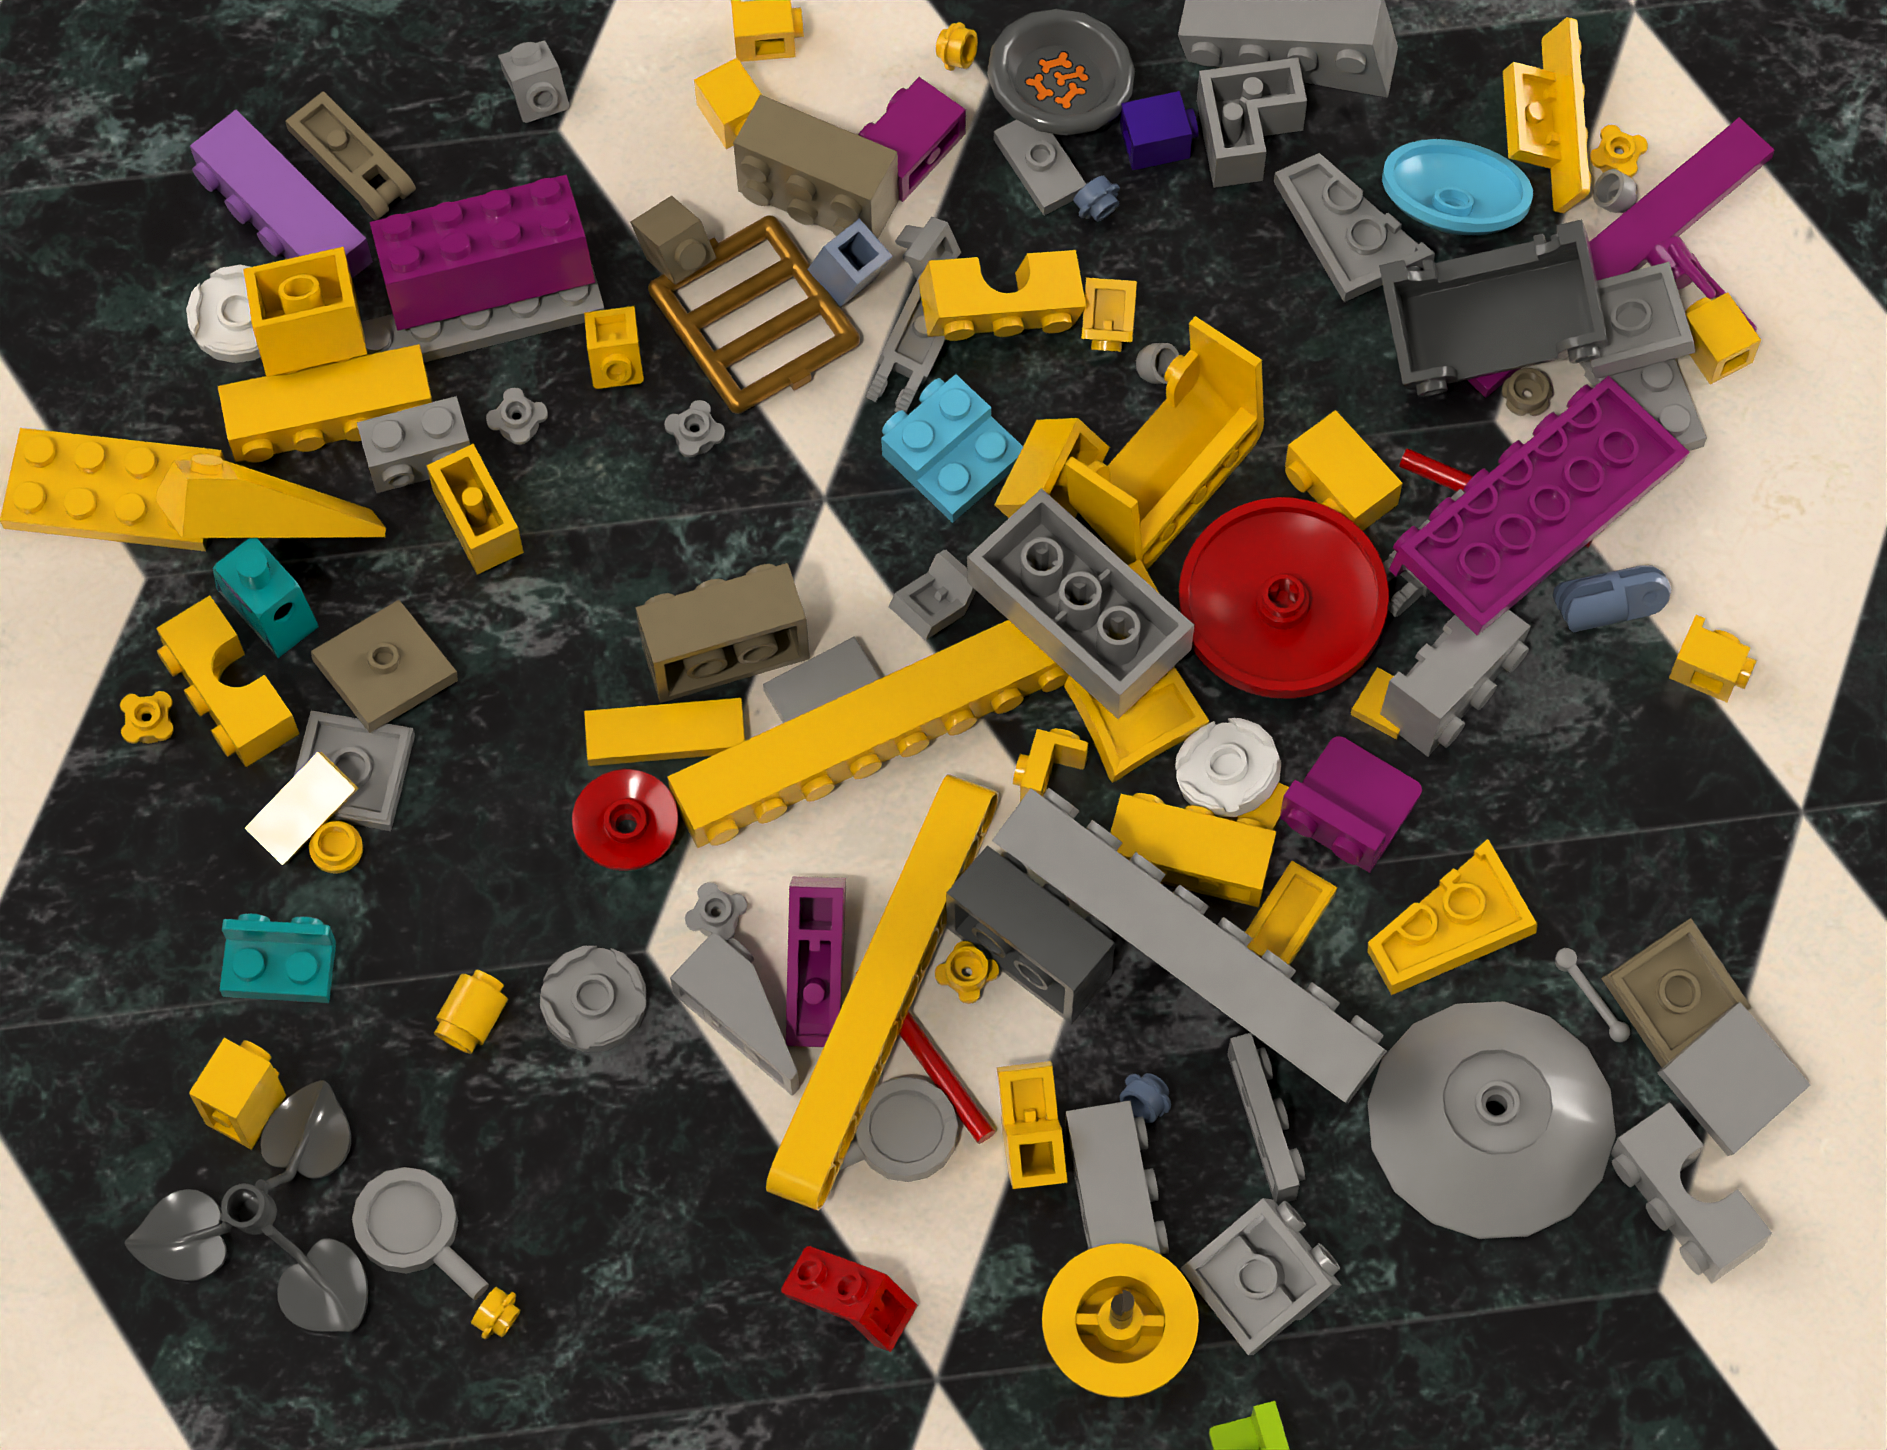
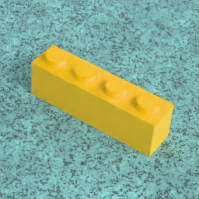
M420 344L355 357L345 362H331L309 367L292 374L264 376L218 386L227 438L235 462L244 460L248 462H262L270 459L274 454L292 450L310 452L321 448L325 443L345 439L361 441L356 422L433 402Z

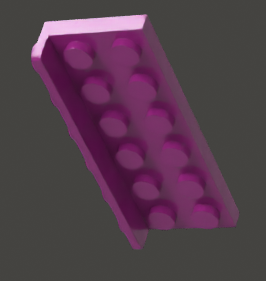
M1609 376L1594 388H1591L1588 384L1581 387L1566 405L1568 409L1560 416L1554 412L1547 415L1532 433L1534 437L1525 444L1520 440L1514 442L1499 458L1498 463L1500 465L1490 473L1485 468L1476 473L1464 487L1463 491L1465 493L1456 501L1451 497L1443 500L1432 511L1428 518L1430 522L1419 530L1416 526H1412L1403 533L1393 546L1397 553L1389 570L1396 577L1406 569L1410 570L1478 636L1683 464L1690 452Z

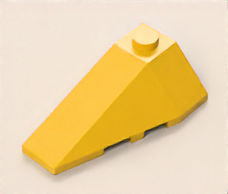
M209 454L194 455L191 460H174L157 490L156 501L181 538L385 537L386 532L384 524L369 508L225 461L218 456Z

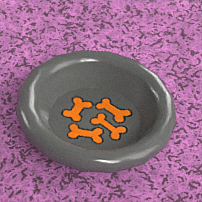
M1057 8L1028 13L1006 26L991 47L987 71L995 98L1013 118L1037 131L1065 136L1095 131L1117 118L1121 112V103L1128 102L1132 96L1135 78V68L1127 45L1108 25L1085 13Z

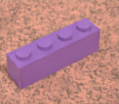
M234 110L190 145L196 163L192 170L199 182L210 192L217 189L226 198L224 202L231 214L242 224L249 221L259 231L257 232L259 240L273 256L276 257L281 253L286 259L344 247L352 278L373 262L367 239L237 110Z

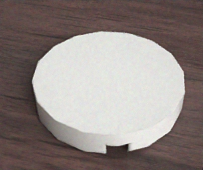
M235 265L220 268L211 273V278L204 281L202 285L199 282L191 292L186 308L191 335L201 350L217 360L240 363L256 360L261 357L252 327L243 269L250 268V266Z
M1228 718L1229 723H1220L1218 725L1213 721L1201 727L1186 738L1176 756V778L1184 799L1190 805L1211 810L1216 817L1220 818L1237 817L1255 810L1270 798L1280 780L1281 760L1272 736L1259 724L1242 718Z

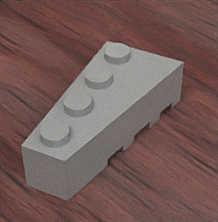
M1185 0L1178 32L1187 62L1224 68L1298 57L1303 83L1386 98L1389 96L1398 50L1385 0Z

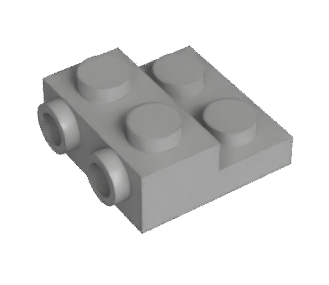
M1261 1199L1180 1268L1248 1355L1257 1353L1292 1322L1303 1319L1342 1286L1334 1276L1340 1270V1266L1321 1244H1317L1312 1249L1299 1232L1306 1226L1305 1222L1287 1201H1283L1278 1206L1272 1199Z

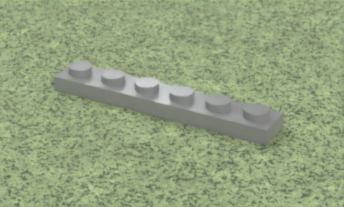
M594 269L595 283L399 331H397L393 314L362 321L367 355L420 344L423 360L428 362L585 323L584 312L605 310Z

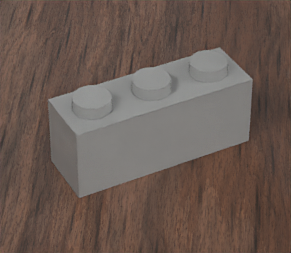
M1131 1101L1066 1111L1065 1131L1088 1250L1101 1245L1123 1243L1142 1246L1160 1255L1169 1253L1164 1221L1154 1222L1150 1202L1159 1200L1153 1168H1143L1140 1150L1148 1149V1137L1143 1116L1134 1118Z

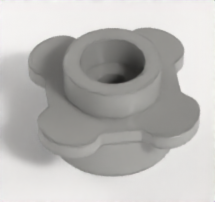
M510 388L504 392V400L498 408L488 412L486 421L490 429L499 430L507 440L514 444L522 445L527 443L536 434L539 423L547 419L548 412L542 402L534 403L524 397L521 389ZM514 413L522 415L518 420L512 418Z
M694 401L691 403L690 409L679 415L670 414L665 420V430L667 433L675 436L679 452L683 456L694 457L709 451L714 444L720 443L725 437L724 426L714 421L710 414L711 407L705 401ZM693 425H697L700 429L697 432H692L690 428Z
M714 883L701 885L697 891L699 899L694 909L688 911L685 915L686 925L692 931L700 930L707 937L714 931L727 942L735 935L738 916L744 914L747 910L746 899L741 894L729 895L724 893ZM715 908L721 910V914L717 917L711 914V911Z

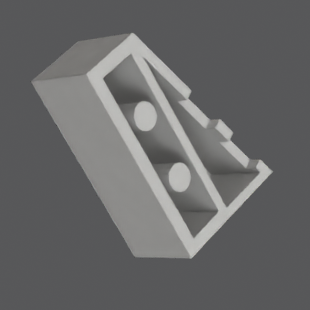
M1508 610L1477 636L1454 615L1444 625L1442 629L1444 632L1434 644L1430 646L1426 643L1417 652L1415 658L1419 661L1405 676L1398 672L1389 681L1380 715L1400 729L1399 735L1427 757L1439 744L1447 748L1464 728L1465 722L1461 718L1472 706L1480 710L1497 689V685L1493 681L1502 670L1505 669L1512 673L1525 658L1529 648L1524 644L1531 626Z

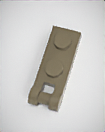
M324 91L285 121L288 131L360 202L364 210L374 220L380 219L389 212L388 205L398 197L405 199L416 190L413 181L406 172ZM380 174L386 182L377 189H374L368 182Z

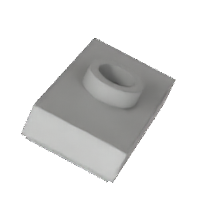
M1017 119L994 131L993 140L1044 216L1072 202L1075 195L1086 185L1053 133L1037 131Z

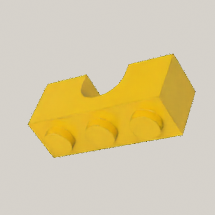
M1076 250L1027 253L1015 272L1018 291L1013 293L998 292L985 282L981 274L978 257L929 261L918 279L928 337L945 336L946 340L958 341L970 338L975 333L994 332V335L997 337H1008L1019 334L1024 329L1042 328L1045 333H1058L1070 329L1086 308Z
M210 595L156 628L164 645L157 650L159 657L173 677L179 673L183 674L190 685L184 689V693L198 715L201 717L209 712L217 724V727L213 728L211 732L227 757L236 752L245 767H248L299 735L292 713L265 675L242 687H230L219 682L225 668L244 656L245 653L238 635Z

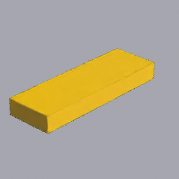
M741 698L584 711L589 766L713 756L745 741Z

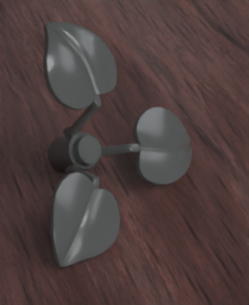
M320 1080L299 1089L288 1097L274 1111L264 1126L260 1143L262 1157L271 1166L287 1168L284 1173L266 1181L259 1179L255 1186L242 1183L231 1187L222 1199L221 1209L213 1198L198 1190L185 1189L171 1193L153 1207L142 1224L126 1239L125 1246L130 1253L147 1268L158 1274L180 1281H197L214 1274L224 1264L227 1257V1247L221 1235L230 1232L232 1226L250 1235L264 1233L298 1262L283 1272L278 1283V1303L286 1318L302 1329L313 1332H352L357 1329L364 1317L368 1303L367 1276L358 1255L344 1243L328 1238L318 1241L306 1256L273 1226L277 1215V1208L274 1200L267 1194L269 1190L291 1181L297 1171L307 1178L319 1179L333 1173L346 1160L351 1146L349 1122L331 1086L326 1081Z

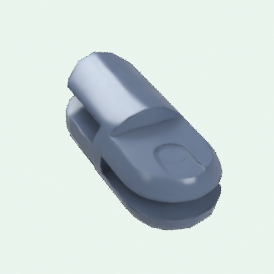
M1640 565L1561 582L1554 588L1552 596L1568 628L1572 632H1578L1656 614L1669 602L1672 590L1668 579L1661 570L1652 565Z

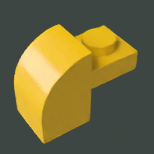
M1051 1061L997 1067L1002 1133L1012 1188L1018 1189L1067 1183L1063 1135L1057 1114Z

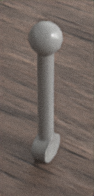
M1569 948L1560 949L1555 957L1556 967L1561 971L1570 973L1610 1027L1609 1034L1611 1039L1620 1043L1626 1041L1630 1036L1629 1026L1625 1022L1616 1019L1576 965V953Z

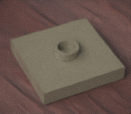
M400 600L395 601L311 651L313 662L369 733L458 681L457 671Z
M1691 918L1601 978L1661 1068L1734 1004L1741 1002L1747 1011L1752 1008Z

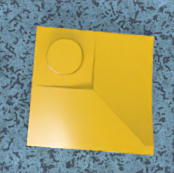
M1175 666L1119 719L1071 676L1067 677L1064 688L1075 704L1094 741L1106 773L1112 783L1155 756L1185 741L1191 734L1209 723V719Z

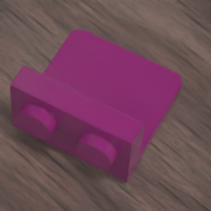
M1336 736L1330 740L1303 782L1300 783L1294 780L1283 796L1279 819L1286 822L1290 828L1300 835L1311 837L1331 849L1343 861L1357 865L1370 873L1419 800L1422 787L1418 781L1348 739Z

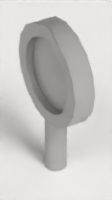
M902 1077L885 1081L874 1089L855 1133L856 1140L851 1142L840 1170L865 1160L872 1170L887 1179L912 1182L930 1177L946 1165L955 1151L958 1122L953 1105L941 1089L926 1080Z
M403 1167L385 1171L367 1183L356 1199L352 1222L355 1238L370 1261L386 1271L405 1274L427 1269L435 1263L473 1300H477L485 1293L489 1283L450 1248L455 1240L458 1217L453 1197L440 1179L425 1170Z

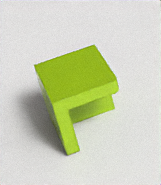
M1275 1401L1253 1406L1251 1417L1213 1426L1209 1431L1213 1450H1290Z

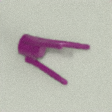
M1675 236L1661 241L1647 255V261L1650 266L1666 262L1670 263L1678 290L1694 282L1709 299L1717 298L1726 293L1705 271L1680 237ZM1739 307V309L1742 311V313L1744 314V316L1756 332V325L1746 316L1743 310Z

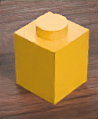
M738 58L694 79L696 104L725 149L734 146L733 142L761 94Z
M1728 292L1713 300L1707 297L1702 298L1687 308L1685 315L1695 346V353L1689 355L1710 385L1753 363L1761 339Z

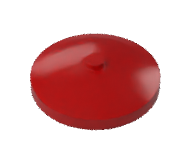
M1290 497L1266 498L1248 502L1224 513L1214 520L1200 534L1189 550L1182 568L1179 584V612L1194 624L1192 649L1207 668L1230 685L1251 694L1270 698H1299L1318 694L1337 686L1351 677L1364 665L1378 645L1385 626L1389 602L1388 581L1383 562L1365 533L1347 517L1327 506L1305 499Z

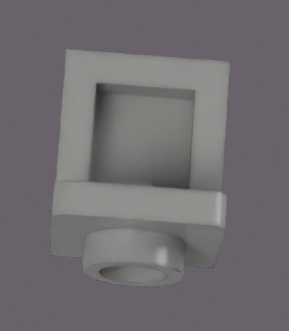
M545 40L537 43H522L515 46L510 52L498 55L502 71L514 93L523 122L528 123L569 108L559 66Z
M942 550L936 554L929 571L897 591L888 607L924 640H927L965 615L976 590L967 583V568L947 550Z

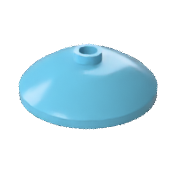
M1428 139L1400 146L1387 157L1382 173L1384 189L1401 211L1432 229L1455 235H1486L1507 229L1520 222L1528 214L1533 198V189L1529 179L1513 162L1484 147L1456 140Z

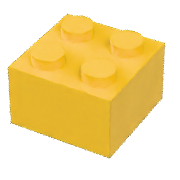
M344 247L243 269L252 327L266 377L278 374H292L305 368L331 362H345L353 357L367 355L357 296Z

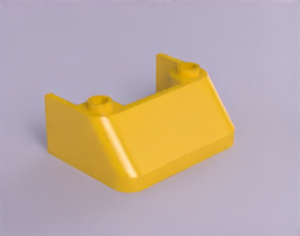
M1196 316L1189 323L1190 351L1185 356L1182 354L1178 355L1165 372L1164 380L1167 382L1166 400L1107 466L1097 460L1088 466L1072 456L1065 463L1070 504L1123 562L1128 565L1140 559L1146 570L1159 558L1251 452L1259 440L1264 427L1262 359Z

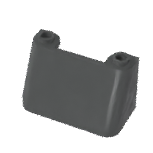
M1582 219L1556 225L1558 233L1552 235L1549 242H1546L1544 234L1534 235V241L1443 262L1434 263L1433 259L1422 261L1424 268L1422 271L1420 266L1406 267L1405 260L1379 265L1404 387L1408 390H1417L1418 397H1428L1448 391L1447 384L1567 357H1569V362L1572 364L1588 362L1599 358V349L1608 345V338L1589 238Z

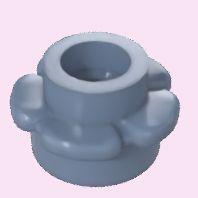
M1104 175L1087 183L1073 199L1080 209L1079 216L1086 219L1092 216L1097 222L1108 217L1119 206V201L1116 197L1118 196L1120 186L1117 183L1111 184Z
M1146 1073L1142 1077L1138 1074H1131L1126 1078L1125 1083L1127 1086L1120 1094V1102L1131 1101L1134 1118L1143 1116L1145 1123H1153L1158 1116H1163L1164 1113L1170 1111L1169 1089L1159 1077Z

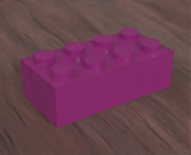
M567 174L554 178L539 179L533 183L504 190H493L483 195L459 201L443 202L434 207L405 214H394L387 218L370 222L397 331L595 283L586 236Z

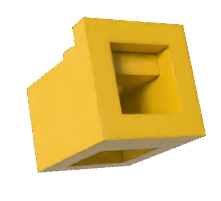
M731 0L736 58L740 62L796 57L794 38L804 37L801 7L791 8V0H754L741 2V0Z
M1695 615L1675 660L1669 679L1727 703L1734 686L1745 689L1757 660L1747 657L1750 647L1741 644L1737 637L1725 631H1710L1703 628L1702 626L1706 618Z

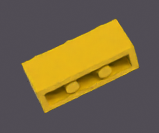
M1136 793L1133 796L1120 795L1110 833L1123 842L1117 852L1126 859L1130 860L1134 853L1137 852L1166 874L1160 884L1178 887L1180 884L1189 891L1259 908L1277 831L1267 829L1263 823L1254 819L1239 818L1236 821L1216 817L1211 810L1204 807L1191 805L1183 809L1166 805L1160 798L1154 795Z

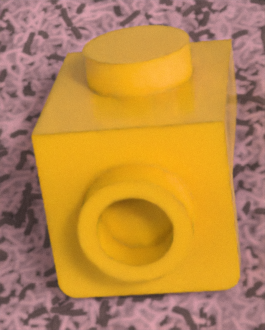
M1086 278V308L1083 313L1081 339H1092L1091 350L1121 352L1122 342H1132L1137 281Z
M1055 728L1049 732L1037 729L1030 755L1020 754L1014 773L1013 785L1020 786V802L1030 788L1041 796L1044 795L1054 763L1084 769L1087 761L1088 743L1080 740V737L1075 733L1065 729Z

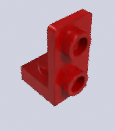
M807 1246L803 1250L781 1288V1292L792 1300L848 1320L874 1346L889 1352L894 1348L918 1306L887 1274L811 1246Z

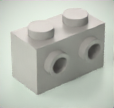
M457 396L356 422L376 493L430 479L426 465L470 445Z

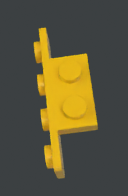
M1566 17L1543 36L1541 42L1543 69L1513 62L1503 70L1508 158L1551 170L1553 210L1560 213L1567 212L1588 196L1591 186V174L1588 169L1587 156L1588 130L1585 127L1583 102L1585 88L1582 83L1580 62L1582 46L1578 35L1577 19Z

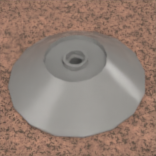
M1504 1001L1454 1004L1413 1023L1381 1059L1367 1102L1371 1149L1394 1192L1431 1223L1477 1239L1528 1237L1572 1216L1602 1181L1616 1137L1611 1089L1588 1047L1550 1016ZM1490 1101H1498L1504 1106L1505 1112L1501 1115H1493L1487 1110L1486 1104Z

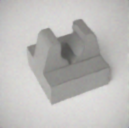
M932 216L924 228L906 225L895 240L897 245L907 248L902 257L905 262L909 263L916 280L929 261L957 259L961 253L948 222Z

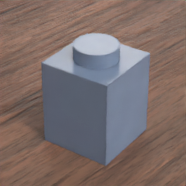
M859 218L823 246L807 270L828 291L837 304L842 307L876 280L893 256Z

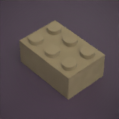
M761 94L733 142L738 192L742 193L746 199L756 205L767 206L769 204L787 212L792 219L801 224L812 225L814 223L832 231L837 236L860 218L878 239L899 201L897 151Z
M788 563L778 566L773 564L759 565L750 569L744 576L727 581L711 579L699 584L693 591L676 596L670 593L656 595L647 600L644 605L636 607L642 648L660 703L810 659L807 620Z

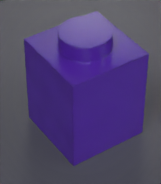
M1180 91L1121 103L1120 130L1132 170L1190 158L1192 138L1198 137V125L1193 108L1185 109Z

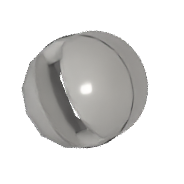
M1610 169L1604 172L1596 181L1593 189V199L1598 206L1609 212L1622 213L1636 203L1637 195L1635 193L1637 186L1630 176L1619 170Z
M1152 343L1145 346L1139 351L1135 360L1139 376L1152 384H1167L1164 380V375L1170 363L1179 355L1177 349L1170 343Z

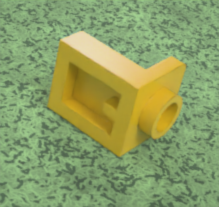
M635 307L584 312L587 351L594 388L601 389L642 383L644 378Z

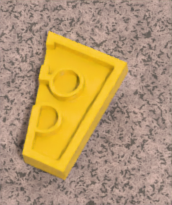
M1487 839L1474 850L1472 858L1458 870L1453 868L1440 880L1439 886L1420 903L1410 905L1368 942V954L1389 992L1393 995L1536 934L1537 922L1489 839Z

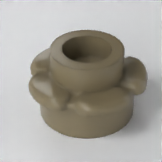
M1523 368L1516 371L1505 380L1502 386V396L1507 400L1506 407L1518 416H1524L1526 413H1529L1531 416L1542 414L1548 408V399L1552 397L1553 393L1547 377L1539 370L1533 368ZM1529 391L1531 392L1532 396L1528 398L1524 397L1522 395V392Z

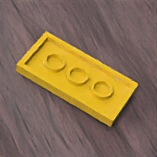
M20 428L0 522L4 529L206 551L208 538H181L157 503V490L174 460H191L192 456L198 454L214 455L223 460L224 456L222 450Z

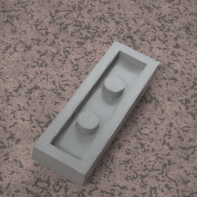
M1252 1033L1230 1038L1228 1058L1273 1200L1277 1205L1283 1201L1296 1200L1300 1186L1299 1181L1305 1180V1171L1297 1148L1289 1150L1283 1134V1130L1289 1129L1288 1117L1283 1101L1280 1097L1272 1099L1267 1080L1273 1079L1272 1067L1267 1051L1264 1047L1256 1049Z

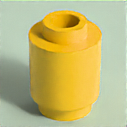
M475 970L472 976L461 974L436 1017L439 1025L434 1034L447 1044L465 1053L472 1054L477 1044H484L508 1001V998L500 992L504 986L503 983L480 970Z

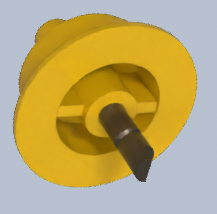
M1123 1243L1094 1247L1070 1260L1053 1279L1045 1297L1042 1313V1329L1045 1343L1059 1369L1078 1386L1095 1394L1114 1398L1141 1396L1159 1389L1172 1380L1182 1370L1193 1351L1199 1323L1198 1309L1193 1291L1178 1268L1168 1259L1150 1249Z

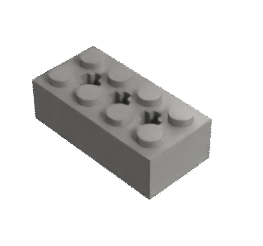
M1042 488L967 557V583L1117 719L1130 709L1192 649L1194 624Z

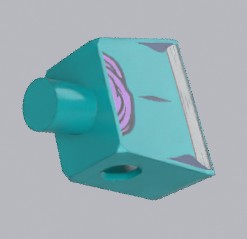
M257 538L247 539L213 567L217 591L277 658L281 657L319 627L301 587ZM279 608L283 611H289L283 618L274 620V615Z

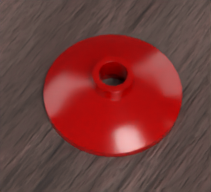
M621 769L602 774L582 790L574 805L572 827L580 849L589 859L608 869L629 871L646 867L666 853L675 839L679 817L673 795L659 779L643 771ZM624 820H631L636 823V828L630 833L625 834L617 830L619 823Z

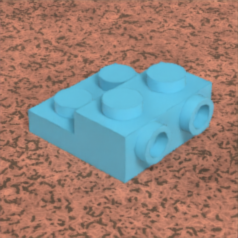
M956 374L946 383L941 378L932 381L920 395L919 401L921 404L909 415L903 410L895 413L885 423L882 429L884 436L881 438L882 456L952 523L1011 472L1023 448L991 416V407Z

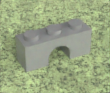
M1669 1102L1617 1138L1611 1151V1155L1614 1157L1612 1165L1620 1179L1629 1187L1635 1185L1648 1201L1646 1209L1655 1224L1663 1231L1669 1229L1682 1245L1680 1253L1689 1268L1697 1275L1703 1273L1712 1284L1761 1250L1772 1232L1738 1189L1726 1198L1713 1203L1698 1201L1685 1191L1681 1183L1680 1171L1696 1161L1704 1145Z

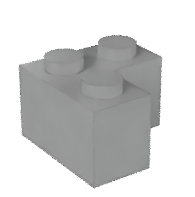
M1298 57L1199 71L1196 101L1214 188L1263 181L1266 147L1263 136L1303 131L1307 98Z

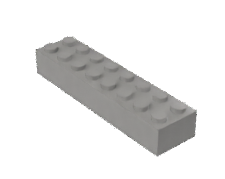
M1030 788L993 838V842L1342 1101L1349 1103L1387 1052L1378 1045L1384 1036L1381 1032L1358 1015H1355L1350 1023L1334 1012L1340 1004L1336 999L1313 982L1310 983L1306 990L1302 989L1290 980L1296 970L1268 949L1260 958L1247 948L1253 938L1225 917L1217 925L1203 915L1209 906L1180 884L1172 893L1160 884L1166 874L1137 852L1134 853L1130 860L1126 859L1117 852L1123 842L1095 821L1091 820L1088 826L1084 828L1074 820L1079 810L1053 790L1048 788L1044 795L1041 796Z

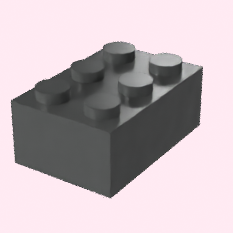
M987 845L946 892L947 929L961 940L973 943L975 948L982 951L987 959L995 960L1001 971L1072 1025L1112 977L1115 942L1111 940L1112 934L1106 926L1094 917L1087 916L1084 919L1068 907L1070 905L1068 899L1057 888L1050 884H1045L1042 887L1027 876L1028 871L1026 867L1011 854L1004 851L1000 855Z

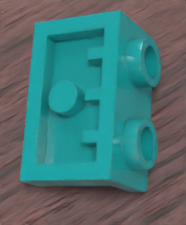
M242 914L238 916V920L224 919L222 932L226 938L220 982L222 996L329 1003L336 940L330 926L323 925L324 923L321 920L312 917H295L291 920V923L271 922L268 917L259 914Z

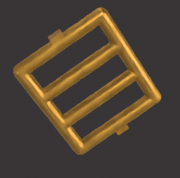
M771 215L761 218L719 243L715 237L710 239L709 241L716 259L676 285L663 274L652 280L648 286L651 297L728 408L736 414L743 413L789 385L795 391L811 381L810 373L854 349L860 342L859 333L834 298L807 270L810 264L778 219ZM765 239L769 241L781 258L777 263L689 313L686 312L673 293ZM791 277L796 279L808 296L807 299L716 351L711 348L700 332V329ZM819 314L822 316L834 333V337L742 390L739 388L727 371V367Z

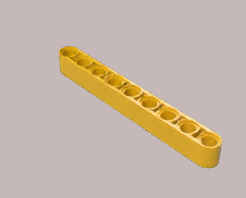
M950 774L944 777L774 1158L766 1183V1191L768 1193L817 1211L824 1205L899 1035L904 1019L909 1012L947 925L946 892L975 860L993 819L998 802V791Z

